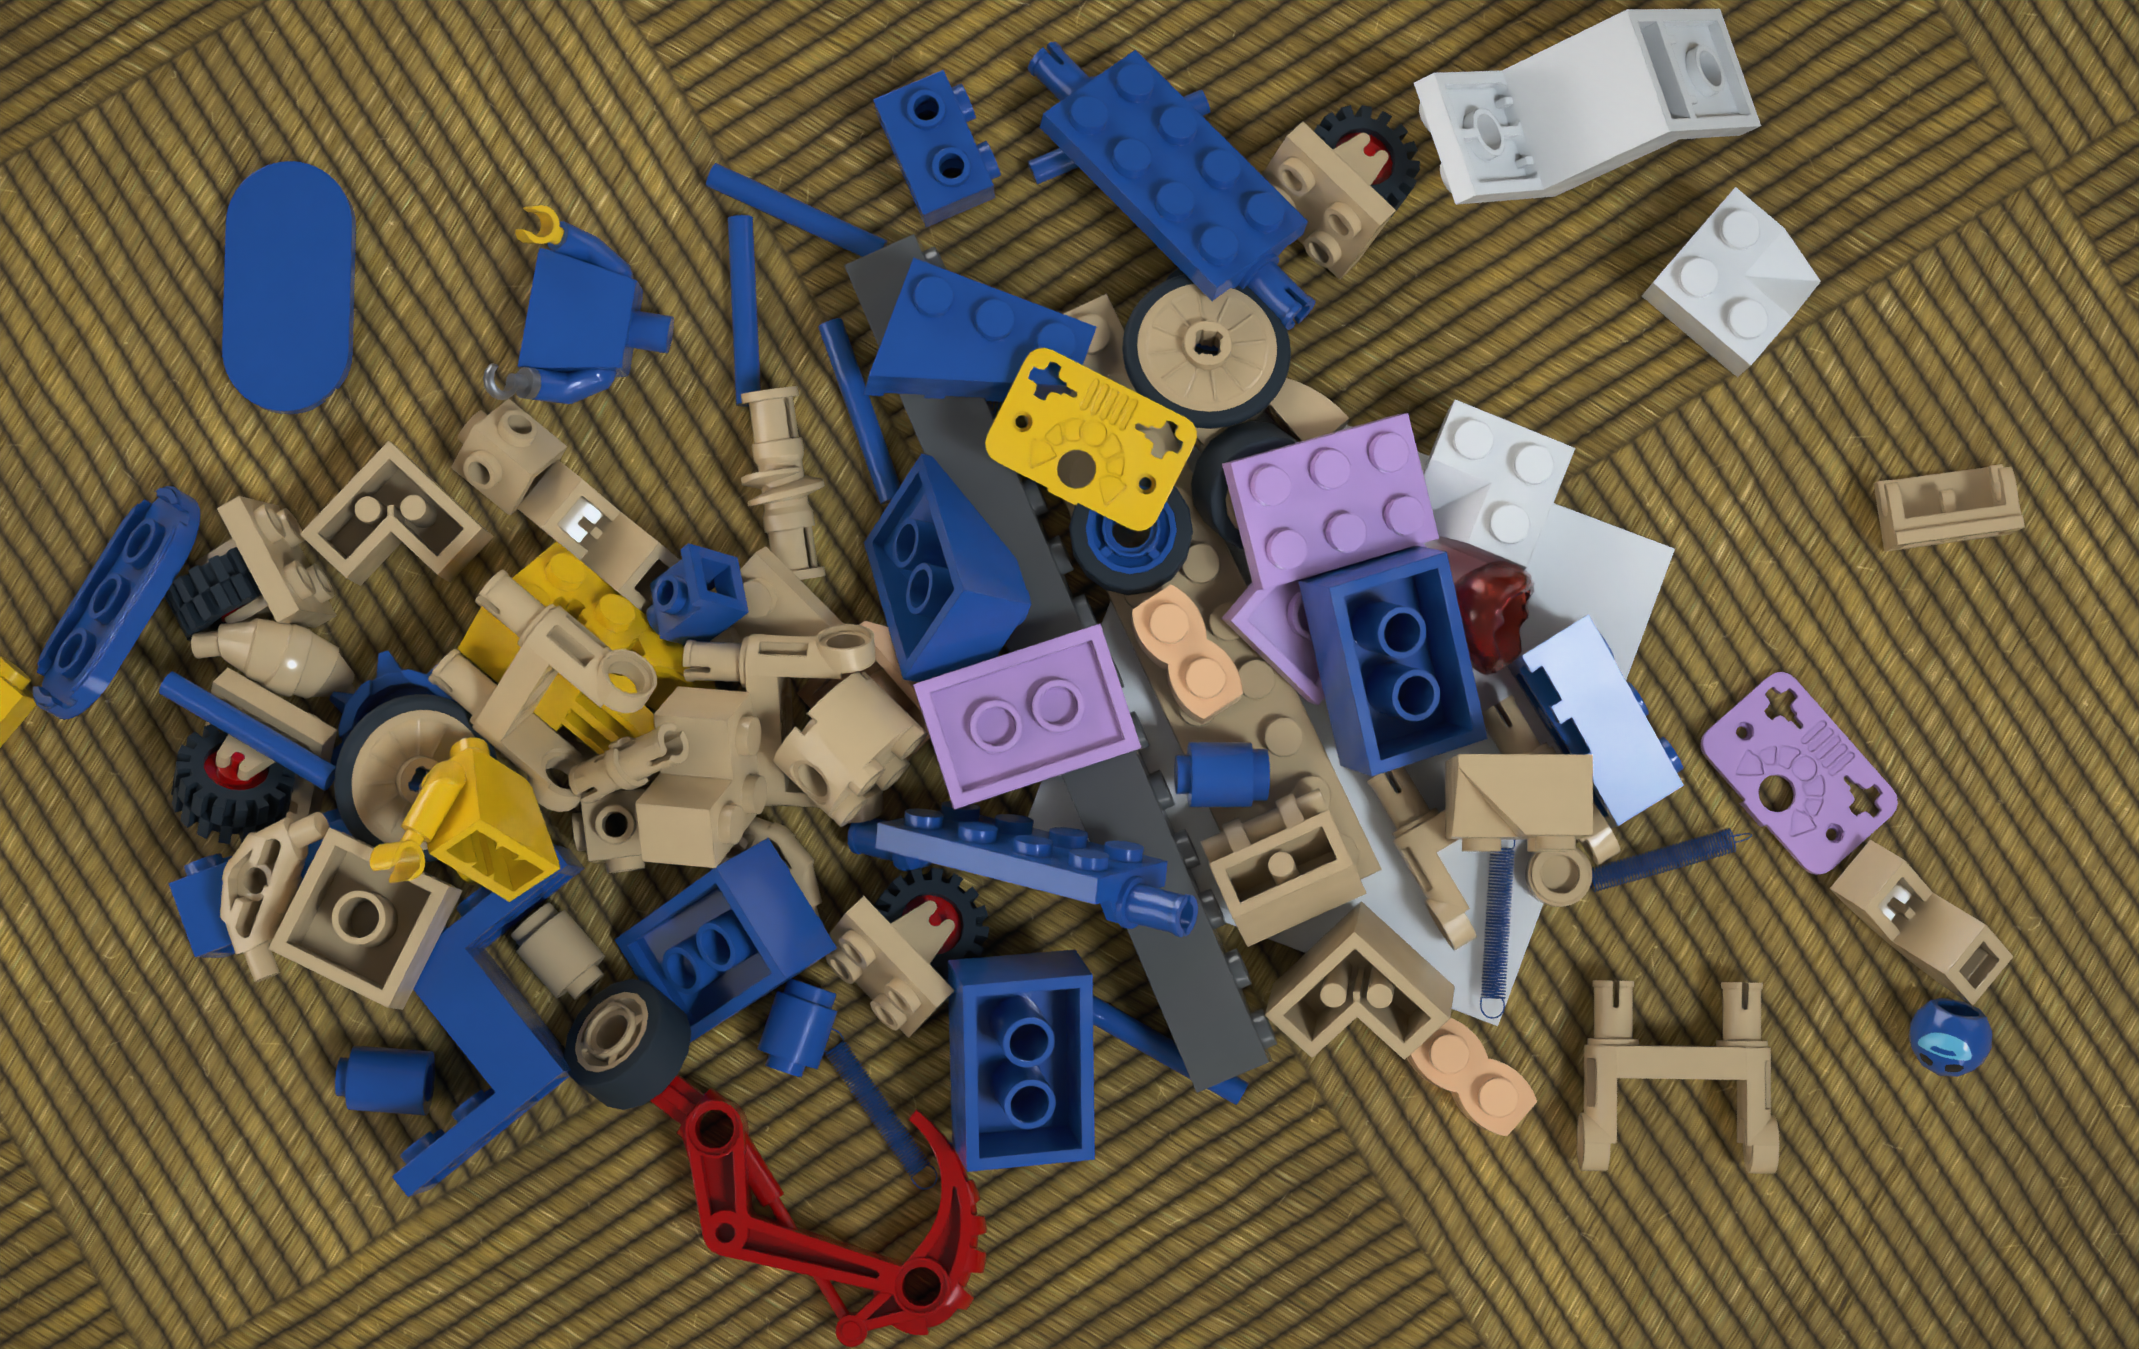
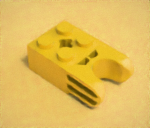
M557 541L512 578L545 607L550 604L556 607L561 606L612 650L626 649L636 652L644 657L654 668L657 675V686L643 708L634 713L617 712L604 704L600 708L560 673L556 675L533 713L555 731L564 725L599 755L610 749L608 746L611 742L626 736L637 738L654 730V714L646 706L658 710L678 686L716 689L715 681L695 680L694 682H687L683 672L685 669H690V667H683L684 647L679 643L660 639V635L651 628L646 614L635 607L628 599L623 597ZM481 606L457 649L499 684L521 648L518 645L520 637ZM618 673L608 674L611 682L621 691L637 693L635 684L626 676Z

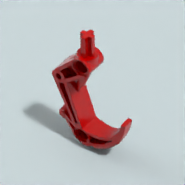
M679 1074L662 1093L650 1100L652 1104L681 1125L676 1134L683 1139L690 1162L705 1245L712 1252L721 1256L812 1276L839 1319L835 1333L841 1344L847 1347H856L865 1341L869 1330L889 1325L908 1334L929 1335L930 1327L945 1322L957 1309L967 1310L972 1304L975 1297L966 1285L971 1277V1273H984L987 1255L985 1250L978 1247V1236L987 1233L985 1216L977 1213L976 1203L981 1200L974 1180L969 1179L953 1144L934 1122L918 1108L908 1120L925 1136L936 1156L941 1175V1200L936 1219L930 1231L913 1253L903 1262L797 1227L779 1198L784 1195V1192L751 1140L746 1114L737 1103L726 1099L712 1087L704 1094ZM709 1110H720L726 1113L732 1120L734 1126L731 1140L724 1146H714L708 1143L702 1136L700 1131L701 1120ZM752 1191L762 1207L770 1206L777 1220L760 1215L754 1211ZM926 1267L934 1271L939 1277L941 1283L940 1293L934 1299L927 1302L917 1301L907 1293L904 1285L905 1276L912 1269ZM830 1280L872 1289L874 1296L858 1312H849Z

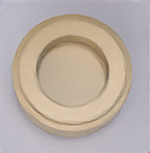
M1576 847V850H1567V852H1534L1527 863L1525 879L1529 891L1541 903L1552 907L1569 906L1578 902L1588 892L1592 882V867L1587 856L1578 847Z

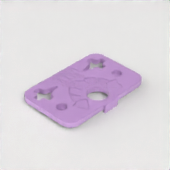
M1777 672L1764 679L1702 736L1700 743L1702 753L1743 800L1739 804L1760 827L1766 826L1808 873L1819 875L1832 870L1896 811L1898 801L1893 788L1803 686L1788 673ZM1770 688L1778 694L1787 690L1793 693L1796 699L1791 703L1790 708L1795 714L1794 719L1801 726L1800 729L1792 721L1788 722L1781 715L1772 720L1767 717L1764 710L1768 708L1770 702L1765 693ZM1738 727L1746 729L1747 736L1745 738L1737 736L1736 730ZM1776 775L1783 777L1790 783L1793 789L1792 803L1788 809L1782 812L1768 810L1759 799L1758 791L1760 784L1768 776ZM1844 777L1853 785L1857 784L1863 790L1872 786L1878 790L1880 795L1874 803L1880 811L1876 816L1872 817L1866 811L1857 816L1851 812L1849 806L1855 799L1849 791L1850 786L1844 781ZM1828 829L1835 830L1837 834L1835 840H1829L1826 837Z

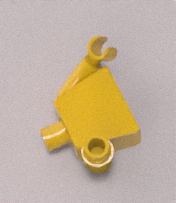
M473 737L456 742L450 749L451 759L436 764L429 774L425 776L422 781V789L401 824L402 829L406 831L399 842L379 844L373 849L370 856V867L373 871L390 869L395 865L394 871L390 875L389 883L410 881L419 877L424 871L425 855L420 847L424 841L427 842L429 854L455 869L466 883L470 885L478 883L508 902H511L561 869L532 786L526 778L491 757L488 744L483 739Z

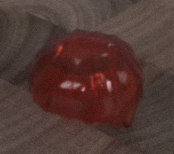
M1504 561L1490 562L1462 575L1454 583L1472 668L1487 676L1495 674L1508 666L1522 652L1520 628L1528 619L1529 610L1527 605L1532 594L1535 592V583L1531 575L1518 565Z

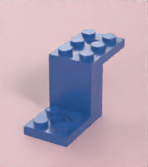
M553 845L561 869L511 902L483 886L461 902L456 910L462 917L449 928L444 927L413 989L491 1088L486 1092L483 1090L478 1091L455 1109L451 1115L457 1124L446 1133L443 1129L438 1130L434 1134L430 1131L400 1155V1158L406 1165L395 1173L392 1178L408 1197L431 1190L570 1077L568 1072L571 1069L564 1059V1046L486 950L489 945L585 869L569 848Z

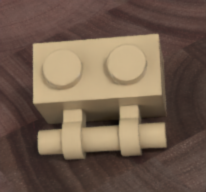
M1319 788L1296 799L1293 793L1275 801L1276 808L1243 823L1239 817L1222 824L1223 832L1200 841L1232 919L1247 947L1367 894Z

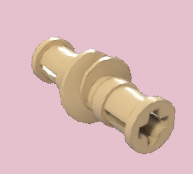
M798 386L741 394L742 404L749 403L755 443L751 444L752 452L759 472L741 477V482L743 486L761 489L762 494L748 501V506L764 504L762 519L764 533H768L770 551L800 580L826 576L825 567H818L812 530V526H815L813 509L808 503V495L821 489L825 484L822 478L804 475L802 462L804 456L803 440L798 435L793 397L799 396Z

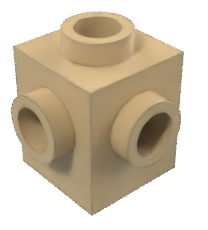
M508 399L488 415L483 410L478 411L465 424L457 438L463 446L451 468L510 516L517 510L520 503L557 459L560 461L567 446Z
M645 788L633 789L631 791L620 789L605 795L596 802L590 804L581 802L582 812L572 814L573 835L577 851L587 850L588 862L605 863L607 874L645 869V862L642 861L635 804L647 790ZM613 813H622L628 822L626 832L619 837H611L606 830V819Z

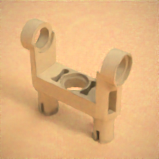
M502 569L487 582L480 591V595L475 599L479 606H483L520 637L518 645L521 648L499 684L496 685L464 658L456 648L450 651L432 671L433 674L429 676L428 681L433 685H437L472 715L470 723L473 724V730L528 775L527 781L532 786L537 802L540 805L557 812L569 811L578 805L582 794H585L586 791L575 796L571 789L555 785L548 778L546 769L555 768L569 776L570 769L574 765L583 762L580 759L582 754L533 713L556 675L560 673L600 708L604 704L610 709L621 713H634L643 708L657 686V675L653 666L644 657L626 649L612 650L561 606L556 607L550 604L545 607L509 576V573ZM618 673L626 676L635 684L637 693L621 691L611 682L608 674Z
M841 624L828 627L820 631L817 636L812 637L751 634L749 637H745L742 643L686 641L683 653V667H690V669H685L683 673L687 682H694L695 680L741 682L742 687L746 688V692H751L753 717H757L761 724V743L757 752L759 775L764 776L767 783L765 806L820 808L773 762L777 750L794 728L791 677L842 679V673L865 670L875 662L874 632L862 625ZM876 784L864 794L868 799L866 804L848 823L869 821L880 816L884 811L883 791Z
M1513 695L1482 712L1485 727L1501 754H1557L1554 747H1549L1547 742L1542 745L1539 743L1515 703ZM1495 706H1496L1497 709L1499 710L1500 714L1502 715V717H1503V719L1505 720V722H1506V724L1508 725V727H1507V726L1505 725V723L1503 722V720H1502V718L1500 717L1499 713L1497 712ZM1404 766L1387 772L1398 793L1393 789L1385 773L1375 775L1366 782L1369 787L1373 788L1397 829L1392 833L1395 838L1393 842L1427 898L1425 905L1433 921L1449 946L1455 951L1477 938L1475 930L1465 914L1470 908L1437 852L1459 839H1446L1445 809L1441 812L1437 808L1429 809ZM1593 804V835L1577 839L1576 843L1580 842L1594 863L1600 865L1620 853L1621 849L1610 826Z
M1593 980L1594 1038H1587V1044L1584 1045V1113L1579 1114L1577 1126V1157L1580 1171L1608 1170L1610 1144L1617 1143V1078L1737 1080V1143H1743L1746 1171L1754 1174L1776 1173L1779 1161V1130L1776 1117L1771 1115V1047H1768V1041H1761V989H1763V983L1721 982V989H1723V1040H1716V1046L1639 1045V1039H1633L1634 981H1614L1613 1006V981Z

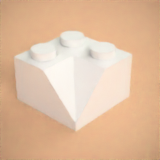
M1735 187L1654 280L1642 297L1738 378L1754 363L1791 320L1821 281L1785 228Z
M1454 400L1447 411L1423 470L1439 539L1432 541L1513 574H1521L1529 565L1575 448Z

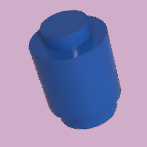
M1189 742L1187 754L1175 756V793L1187 794L1189 807H1251L1253 801H1267L1270 789L1268 750L1253 749L1251 742Z
M792 978L787 981L783 992H776L757 1048L769 1054L765 1066L801 1078L805 1066L814 1069L819 1068L838 1012L832 1009L836 993Z

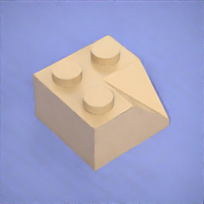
M1457 754L1445 761L1446 839H1462V852H1501V840H1527V852H1567V850H1576L1577 839L1593 835V755Z

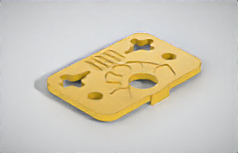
M1037 348L1031 351L1025 358L986 436L985 448L988 455L994 461L1047 487L1048 492L1076 506L1079 503L1129 529L1143 531L1152 527L1157 521L1196 443L1197 431L1193 422L1186 417L1051 349ZM1050 361L1057 363L1061 366L1058 377L1066 382V387L1076 391V396L1071 397L1065 393L1060 395L1056 392H1050L1045 400L1037 398L1034 395L1037 384L1028 379L1030 371L1034 367L1044 370ZM1020 415H1024L1028 419V424L1024 428L1016 425V418ZM1166 421L1175 423L1177 425L1175 437L1183 442L1181 449L1178 453L1167 450L1162 458L1154 457L1151 454L1154 443L1145 438V433L1135 428L1137 423L1147 428L1153 426L1159 429L1165 425ZM1071 450L1085 451L1091 455L1095 462L1093 479L1089 484L1080 488L1066 486L1058 476L1057 466L1059 460L1065 453ZM1144 477L1151 480V487L1147 490H1143L1139 486L1140 480Z

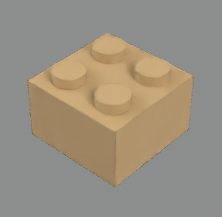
M329 828L268 949L387 1008L403 1010L463 890L424 871L413 880L389 883V878L394 871L395 865L390 869L373 871L370 867V856L375 847L344 832Z

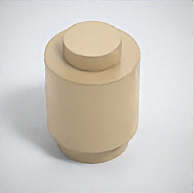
M550 902L534 912L511 934L513 940L520 946L516 953L556 999L568 992L575 1000L589 990L604 975L597 966L605 958V955L566 910L559 913Z

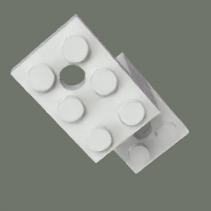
M1627 9L1502 71L1432 73L1414 82L1420 100L1419 113L1421 120L1432 135L1441 161L1440 174L1442 181L1449 192L1452 193L1456 205L1555 197L1679 139L1740 136L1761 126L1720 9Z

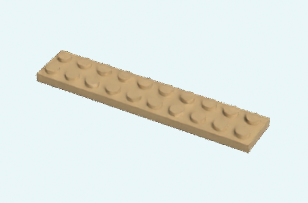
M1107 294L1064 313V315L1097 327L1083 366L1136 392L1129 380L1123 360L1124 329ZM1073 390L1070 396L1075 397L1076 391ZM1022 415L1026 424H1028L1027 417ZM1166 421L1161 429L1153 426L1147 428L1139 423L1135 425L1137 430L1146 434L1145 438L1154 443L1151 451L1154 457L1162 458L1167 450L1178 453L1181 449L1168 421ZM1071 450L1065 453L1059 460L1057 466L1058 476L1066 486L1072 488L1083 487L1089 484L1094 477L1095 462L1087 452ZM1186 461L1174 486L1177 487L1190 509L1193 534L1187 560L1171 581L1153 592L1128 596L1105 591L1183 755L1187 754L1189 742H1251L1253 749L1268 750L1270 762L1268 800L1253 801L1251 807H1209L1219 831L1223 832L1222 824L1239 817L1243 823L1276 808L1275 801L1293 793L1296 799L1319 788L1360 879L1366 878L1382 869L1297 691L1221 619L1247 589V586L1225 540L1203 521L1193 504L1191 489L1193 473ZM1062 499L1072 518L1075 505ZM1116 523L1112 530L1113 537L1117 543L1127 548L1141 546L1150 535L1149 528L1143 531H1136L1119 523ZM1170 584L1183 591L1197 606L1205 624L1207 639L1217 644L1227 653L1235 664L1242 682L1243 694L1241 699L1204 724L1191 719L1179 707L1170 691L1167 671L1154 664L1145 655L1135 638L1132 628V609Z

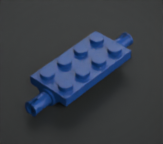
M1050 42L1047 45V49L1051 54L1044 47L1041 48L1030 61L1028 72L1034 77L1036 76L1060 100L1059 103L1043 113L1040 128L1211 301L1230 288L1234 289L1239 285L1244 289L1248 286L1275 313L1287 330L1294 328L1295 322L1293 318L1299 324L1313 309L1315 300L1308 296L1278 266L1280 259L1278 256L1288 245L1303 235L1308 221L1136 50L1098 76L1089 77L1062 50V47L1057 42Z
M951 801L943 802L941 810L938 811L919 808L905 810L904 818L890 821L874 818L865 822L851 823L849 827L848 846L853 853L893 861L894 866L898 870L909 872L910 870L927 867L934 863L1091 904L1100 903L1107 921L1119 923L1121 927L1133 929L1138 925L1173 933L1174 936L1183 937L1190 934L1197 920L1198 903L1193 895H1183L1159 889L1165 886L1168 861L1143 855L1144 847L1137 843L1107 841L1104 845L1089 842L1088 833L1080 829L1054 827L1050 828L1048 832L1033 828L1034 820L1026 816L999 814L995 818L979 815L980 806L976 804L954 810Z

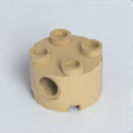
M858 671L837 684L807 713L812 719L802 732L796 726L793 728L777 750L773 762L816 805L842 827L852 820L864 807L868 800L864 794L875 784L882 791H885L902 776L910 765L905 758L924 741L928 733L866 672L863 671L861 674Z

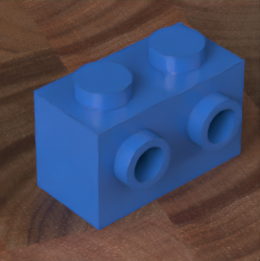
M941 70L873 99L878 119L925 227L995 199L992 179L1001 176V173L988 142L984 141L976 145L967 125V122L976 119V115L962 83L951 87L944 70ZM925 116H934V117H935V118H933V119H931V120H927V121H926V120H921V119H922L923 117H925ZM952 172H957L961 174L957 178L953 179L945 177L947 174Z

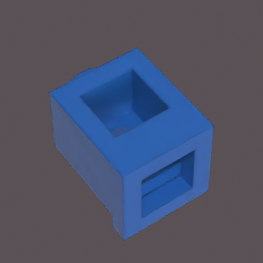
M688 543L680 549L682 559L650 583L653 604L648 607L646 613L651 628L660 635V639L685 645L687 640L710 642L749 613L738 557ZM716 587L717 593L711 592L710 590Z

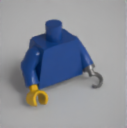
M543 205L525 206L523 208L525 211L532 212L539 217L541 228L537 235L524 229H516L517 239L527 244L548 243L549 249L539 248L518 362L520 370L517 374L510 373L507 376L506 385L502 391L496 386L494 374L498 365L494 363L489 364L483 376L486 391L498 400H507L516 392L517 396L523 399L573 404L609 389L615 377H627L631 368L634 348L668 354L673 336L674 317L641 311L643 289L638 281L633 279L631 266L600 238L567 222H559L557 214L550 207Z

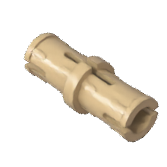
M668 722L640 737L632 738L626 736L611 742L608 746L610 749L605 753L578 763L570 769L568 779L572 793L577 796L581 792L594 787L593 790L582 794L580 798L581 802L590 804L616 790L625 789L631 791L647 784L649 781L647 777L660 770L680 764L687 759L689 742L685 733L680 731L664 739L665 736L674 733L678 727L676 724Z

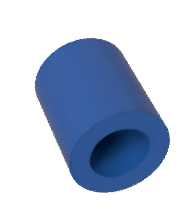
M354 1045L349 1058L340 1057L335 1077L336 1095L345 1097L348 1110L426 1116L431 1107L434 1091L433 1051Z

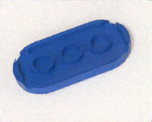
M285 161L258 169L239 185L231 198L226 215L222 333L223 363L230 381L246 399L264 410L278 414L305 413L326 402L325 399L331 396L335 389H339L347 378L353 356L356 252L355 213L351 202L339 184L323 170L307 163Z
M165 486L155 490L158 499L153 503L144 499L140 504L135 505L117 528L41 652L37 663V673L44 676L42 687H33V698L39 708L59 719L74 718L87 710L101 696L114 678L183 567L196 540L200 525V508L194 498L173 486Z

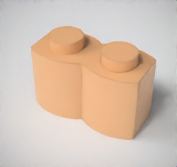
M1170 584L1132 609V628L1140 648L1154 664L1167 671L1170 691L1176 703L1191 719L1204 724L1241 699L1243 694L1242 682L1235 664L1222 648L1207 639L1206 628L1200 611L1183 591Z
M1450 1018L1407 1058L1410 1065L1422 1078L1439 1088L1451 1091L1456 1105L1469 1120L1490 1132L1508 1136L1537 1103L1535 1094L1528 1082L1516 1070L1505 1063L1489 1059L1478 1037L1468 1027L1453 1018Z

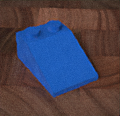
M921 454L864 541L902 677L904 680L922 682L998 657L999 651L1015 628L1023 623L1032 605L1017 558L934 457Z
M769 838L718 865L615 939L638 979L649 982L687 1014L691 1029L690 1043L837 949L827 933L823 922L814 912L791 875L788 866L781 859Z

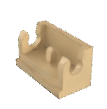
M2003 464L1904 479L1883 480L1874 483L1884 552L2010 535L2025 528L2012 467L2003 468Z

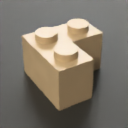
M390 441L373 456L300 533L345 578L360 586L402 542L438 576L451 583L494 537L413 460Z
M678 686L654 713L655 729L668 722L676 724L678 726L676 731L665 736L664 739L683 731L689 742V754L684 762L660 770L657 778L635 803L642 861L716 868L733 845L739 843L743 832L756 815L762 813L766 804L767 783L764 776L759 775L757 752L761 743V724L757 717H753L751 692Z
M1361 901L1273 983L1265 1016L1311 1058L1318 1054L1358 1017L1405 1060L1450 1019L1455 986Z

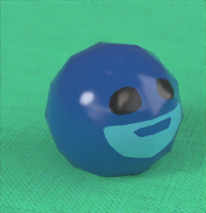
M1938 998L1928 1001L1917 1010L1910 1023L1909 1041L1915 1056L1923 1067L1938 1076L1958 1077L1974 1071L1985 1062L1992 1048V1030L1987 1017L1979 1008L1958 1000Z

